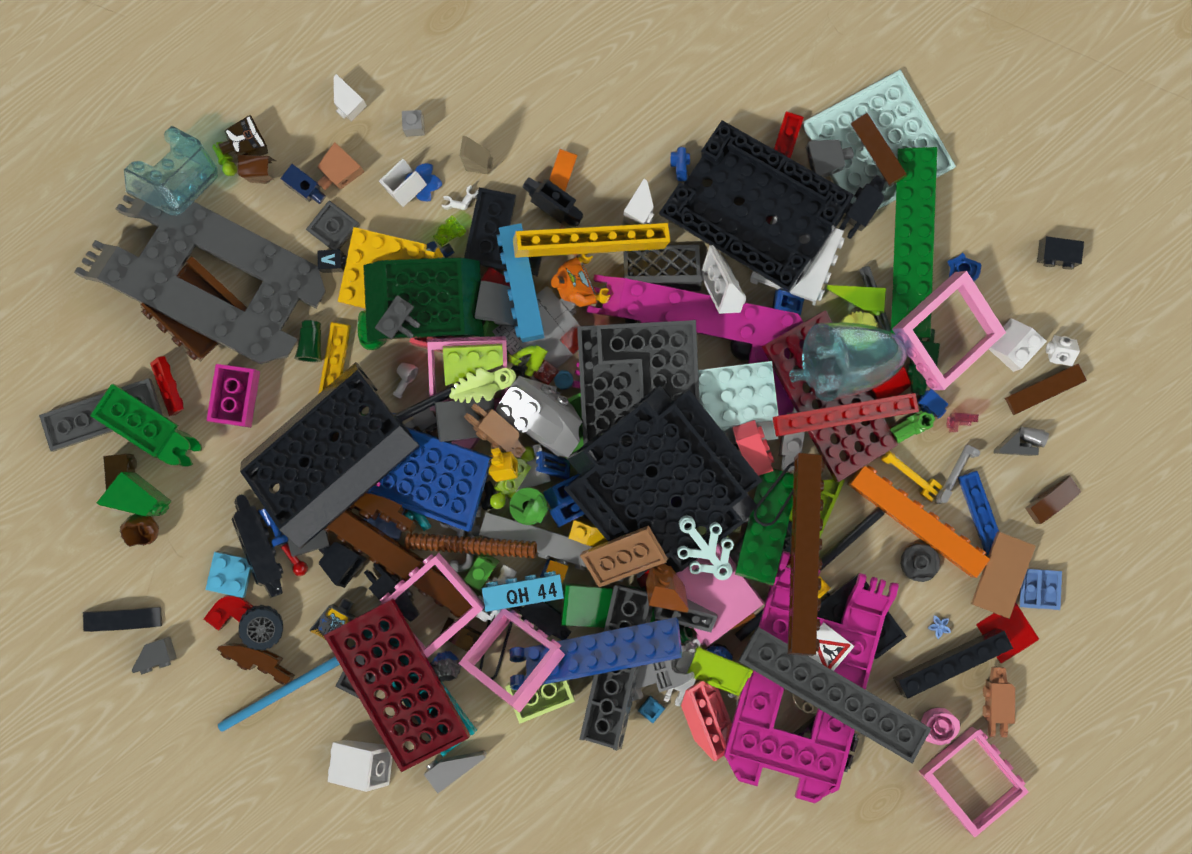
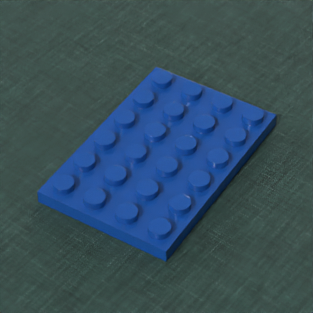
M406 427L420 447L381 479L379 487L375 485L366 493L390 499L402 505L405 509L470 532L493 457L448 441L439 442L437 437Z

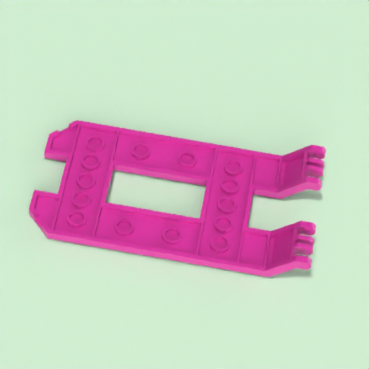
M594 274V282L607 283L606 288L609 289L607 295H610V299L607 303H603L602 308H596L595 306H588L587 308L588 313L621 317L640 321L639 323L696 320V333L752 344L748 364L768 362L769 360L761 346L803 323L798 313L749 303L743 304L740 313L719 314L710 295L627 278ZM594 287L596 293H600L601 289ZM800 340L799 346L802 350H805L807 345L805 341ZM785 349L784 356L787 359L790 357V350ZM773 369L778 416L787 415V413L793 412L794 406ZM575 370V375L580 376V371ZM573 381L572 387L580 388V381Z
M783 551L775 583L770 585L759 628L788 644L790 568L786 566L790 558V552ZM859 573L856 584L846 602L841 624L819 617L817 619H820V626L824 622L854 645V648L835 668L834 672L866 690L883 622L896 598L899 584L890 583L889 592L885 596L882 593L886 581L880 579L877 590L874 593L878 578L872 577L869 589L864 590L863 587L867 576L866 574ZM753 670L740 693L724 756L737 780L758 787L762 768L764 767L798 777L799 781L795 798L817 803L828 794L838 791L855 730L819 708L810 738L774 728L784 688Z

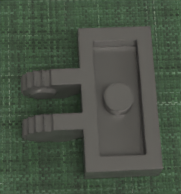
M396 296L375 329L391 340L398 331L412 338V332L402 327L404 321H407L415 328H419L420 324L409 317L414 306Z

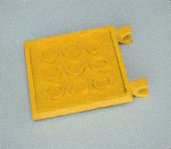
M353 227L338 302L366 309L363 268L365 264L381 260L438 258L439 253L427 251V244Z

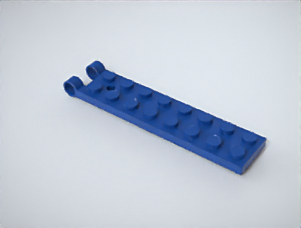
M674 617L556 641L561 645L559 649L565 656L542 685L682 658L679 621ZM541 644L527 648L514 647L510 649L511 662L519 663L526 660V675L511 676V689L518 690L549 651L547 647Z

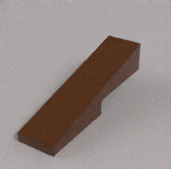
M868 113L851 123V126L889 187L907 176Z
M1078 363L1006 397L1005 400L1012 414L1016 415L1086 382L1087 379Z

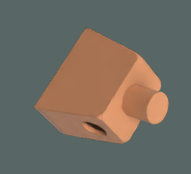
M334 142L317 167L324 174L317 183L324 190L332 183L339 189H342L362 175L364 170Z

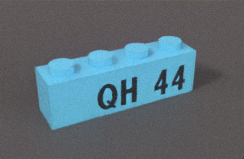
M556 571L546 572L544 577L537 578L536 574L525 576V580L517 581V578L506 579V583L499 585L498 581L486 583V587L482 588L485 612L564 598L561 575L556 574Z

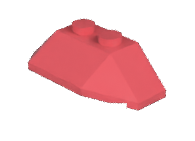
M699 681L686 690L681 707L694 741L713 761H717L724 756L732 722L719 688L711 686L704 681Z

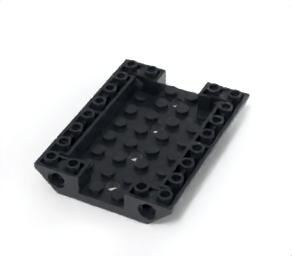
M721 120L702 148V158L685 183L679 182L660 210L659 215L707 244L713 245L717 250L790 292L801 281L841 221L854 194ZM706 179L713 181L709 187L703 186L702 183ZM741 197L745 202L742 205H736L734 200ZM774 216L777 218V222L775 224H768L766 219ZM802 235H807L810 241L803 244L799 241V238Z
M357 362L241 461V474L278 529L299 548H303L420 447L400 418L392 414L376 393L378 389ZM369 407L368 414L362 416L363 408ZM338 432L339 438L333 442L332 436ZM309 458L308 466L303 468V461ZM279 483L280 488L278 492L274 493L273 487Z

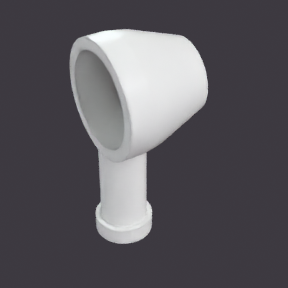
M401 363L398 366L397 373L402 380L393 392L394 396L401 398L407 385L415 379L418 374V367L415 365Z

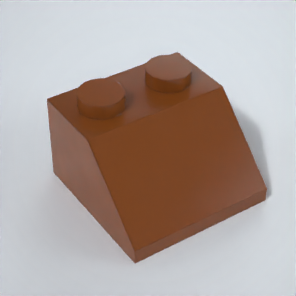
M666 564L650 568L646 580L649 606L688 613L689 608L685 585L673 568Z

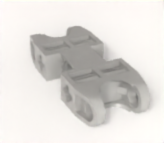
M681 646L682 652L686 651L685 646ZM676 659L641 666L633 701L643 698L642 687L656 683L659 692L681 686L695 677L694 672L687 674L677 670L675 667Z

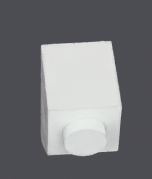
M337 74L334 76V104L338 108L336 112L343 119L347 117L352 122L367 105Z

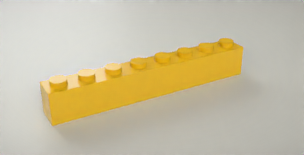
M668 223L516 231L513 237L515 258L665 249L670 243Z

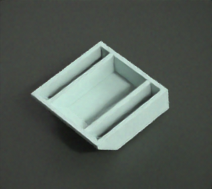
M772 361L698 370L700 404L733 445L737 444L732 427L755 420L757 427L761 426L765 438H762V440L778 439V436L776 437L772 418L778 416Z

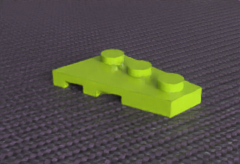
M502 344L443 346L445 386L458 382L460 378L466 379L468 372L476 375L477 368L487 371L503 365Z

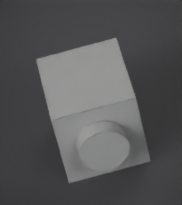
M421 110L402 111V126L406 137L425 136L424 116Z

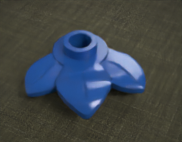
M429 163L421 164L415 169L427 184L416 197L425 202L431 201L430 192L438 190L443 184L437 176L431 174L433 165ZM412 173L408 174V175L405 177V180H406Z

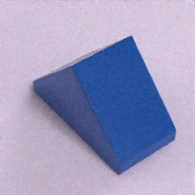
M777 290L775 291L772 308L798 313L801 316L804 298L787 291Z

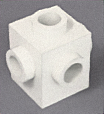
M1054 335L1052 341L1046 346L1049 362L1073 366L1080 352L1077 340L1066 336Z

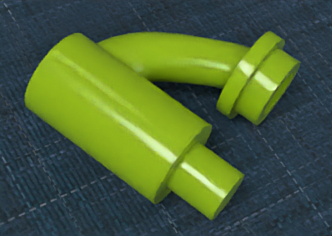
M538 345L527 346L514 355L509 354L508 361L518 366L522 362L520 360L521 357L531 354L526 363L528 368L525 374L532 377L534 371L538 372L548 351Z

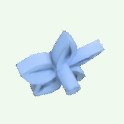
M934 615L933 621L935 624L928 626V629L935 631L937 639L943 633H951L950 628L946 626L949 618L940 620Z

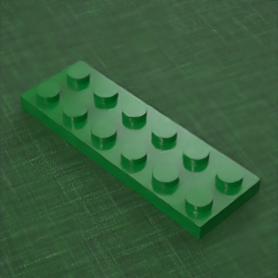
M773 468V471L759 475L762 482L756 486L753 498L756 505L783 471ZM786 472L758 507L757 517L761 522L770 523L775 519L793 490L794 474ZM793 495L773 525L763 526L759 524L754 518V510L750 514L735 575L774 585L793 506Z

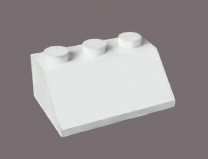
M710 245L701 271L702 280L719 314L740 313L743 304L746 302V296L742 292L739 282L736 280L732 268L726 259L713 245Z

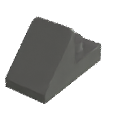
M1020 431L1011 433L994 449V454L1036 456L1039 455V447H1032L1031 443H1020Z

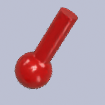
M288 543L282 545L281 549L293 564V573L297 576L305 575L308 571V565L304 561H300L297 556H291Z

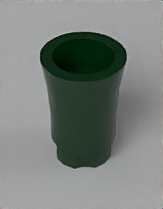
M312 320L302 321L294 359L303 362L322 361L320 322Z

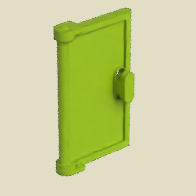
M697 646L687 674L694 672L695 679L739 696L753 670Z

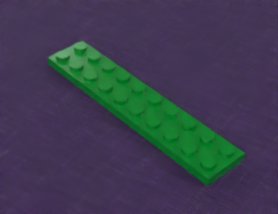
M937 147L898 148L897 160L907 176L898 181L896 185L891 316L892 338H896L892 328L925 300L933 290ZM932 312L913 329L918 338H931Z

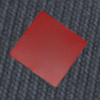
M1016 602L1010 619L993 613L976 624L982 635L996 628L1005 631L1013 649L997 656L1000 663L1007 661L1039 640Z

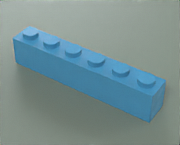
M522 223L500 227L497 241L498 245L503 247V252L500 253L502 264H506L507 271H504L506 283L510 282L511 289H507L509 300L514 302V307L511 308L513 319H517L518 326H515L517 338L521 337V341L524 343L543 339L545 336L529 257L515 258L514 234L516 231H523Z

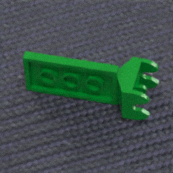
M115 384L110 385L90 415L154 458H158L169 465L189 467L193 463L190 457L186 455L187 450L194 452L202 451L200 442L188 433L178 430L177 427L179 425Z

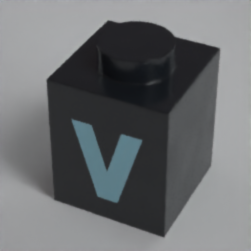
M341 250L317 251L318 270L320 272H344L347 256Z

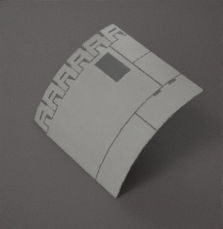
M548 286L536 295L545 338L522 343L521 337L517 338L515 326H518L517 319H515L514 327L499 325L492 331L495 336H506L507 350L511 355L527 346L536 345L548 351L538 372L534 371L532 377H530L538 382L544 380L578 352L577 327L580 325ZM564 319L566 322L563 324L560 320ZM531 354L525 355L520 358L522 362L519 363V365L524 369L525 372L528 368L526 366V363L528 362Z

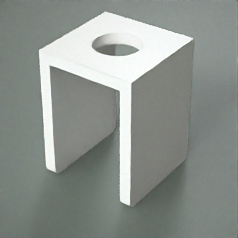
M404 159L399 161L379 180L386 191L402 207L427 185L417 171L413 172ZM412 173V174L405 180V177H406L408 174Z

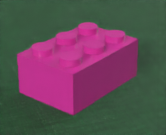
M216 364L206 421L251 428L260 371Z

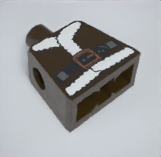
M251 115L227 128L225 134L228 141L218 144L223 155L234 152L237 159L238 155L261 156L268 154L267 145Z

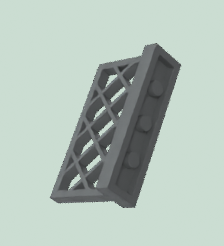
M667 245L665 249L623 251L624 278L686 291L701 290L702 275L699 245ZM668 251H673L677 254L672 261L665 256ZM687 251H695V256L691 260L683 254ZM627 252H636L639 257L632 261L627 256ZM655 252L658 256L652 261L646 254ZM642 258L649 263L644 269L637 265ZM661 258L668 263L663 269L655 264ZM679 258H682L687 263L682 269L675 264ZM672 266L678 273L669 275L665 271ZM691 266L696 270V275H688L685 270ZM633 267L640 272L637 276H628V271ZM654 267L659 273L656 276H650L647 271Z

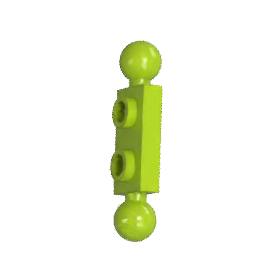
M524 447L526 450L521 458H516L518 461V478L499 481L494 487L499 493L494 494L490 499V504L493 508H503L506 503L505 497L511 499L531 469L527 462L535 458L532 447Z

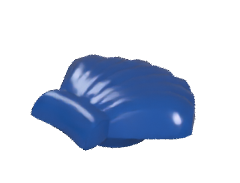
M964 253L947 261L950 266L949 277L955 272L967 271L973 281L979 278L981 263L966 258Z

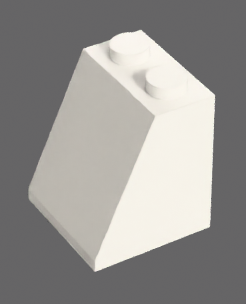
M350 740L333 742L330 767L328 769V782L365 792L388 786L393 757L386 745Z

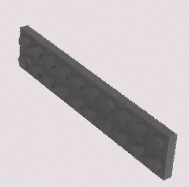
M759 627L756 628L738 660L740 663L912 764L932 729L811 657L788 654L787 643Z

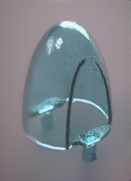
M849 322L819 323L814 325L806 335L802 356L803 369L791 370L789 377H795L790 379L791 382L806 380L808 385L815 389L816 396L823 401L844 399L872 390L894 377L905 364L907 350L904 343L896 335L879 327Z

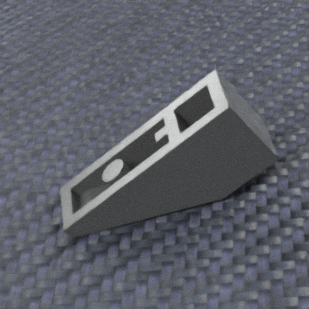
M688 599V613L654 607L656 619L665 620L676 617L680 625L707 632H712L718 617L716 613Z

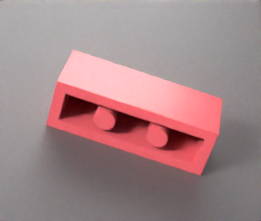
M755 420L732 427L742 456L757 475L773 471L771 463L775 461L771 451L767 452L770 450L767 440H762V438H765L762 427H757Z

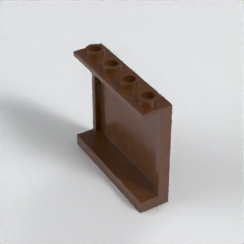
M192 256L178 273V278L244 312L246 311L247 307ZM143 302L140 304L143 309L141 313L149 320L153 318L158 323L156 325L158 329L164 334L168 332L172 336L171 340L178 347L182 345L187 349L186 354L194 361L198 359L201 362L219 344L155 311Z

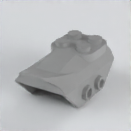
M519 376L496 408V413L516 430L525 432L534 442L543 445L558 457H570L580 442L579 426L582 420L567 398L556 394L547 384Z

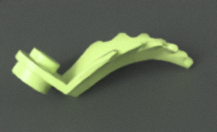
M477 368L476 376L468 372L466 374L467 381L460 378V384L454 383L455 388H451L449 397L453 398L455 402L459 399L460 403L464 402V399H466V403H470L472 397L476 403H479L482 396L486 401H491L497 391L508 388L514 383L516 374L510 368H502L492 373L482 368Z

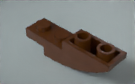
M365 493L348 508L350 510H353V508L358 510V514L367 520L369 518L376 520L379 516L388 523L392 521L403 532L409 531L412 533L416 528L414 521L402 515L404 512L402 505L381 496Z
M239 643L223 644L217 648L221 652L220 655L222 657L234 660L239 668L251 670L258 666L257 669L260 672L271 674L274 676L273 679L280 684H288L295 677V674L280 665L283 658L269 650H254L253 648H248L246 644Z

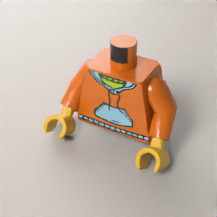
M581 254L579 258L574 257L566 261L558 268V272L551 279L552 287L558 289L561 298L579 307L597 303L596 301L605 304L610 299V295H607L609 291L607 288H602L599 295L596 294L584 265H581V263H590L593 256L586 257L585 255L587 254Z

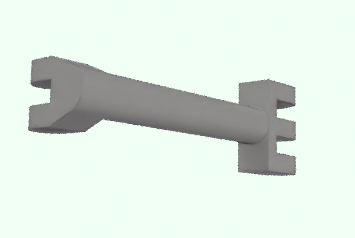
M967 444L965 445L943 489L939 490L935 498L937 504L948 502L952 494L951 489L968 457L975 458L980 455L978 449Z

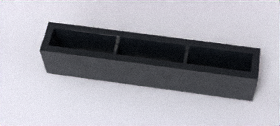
M996 628L893 677L901 695L909 699L1013 649L1005 631Z

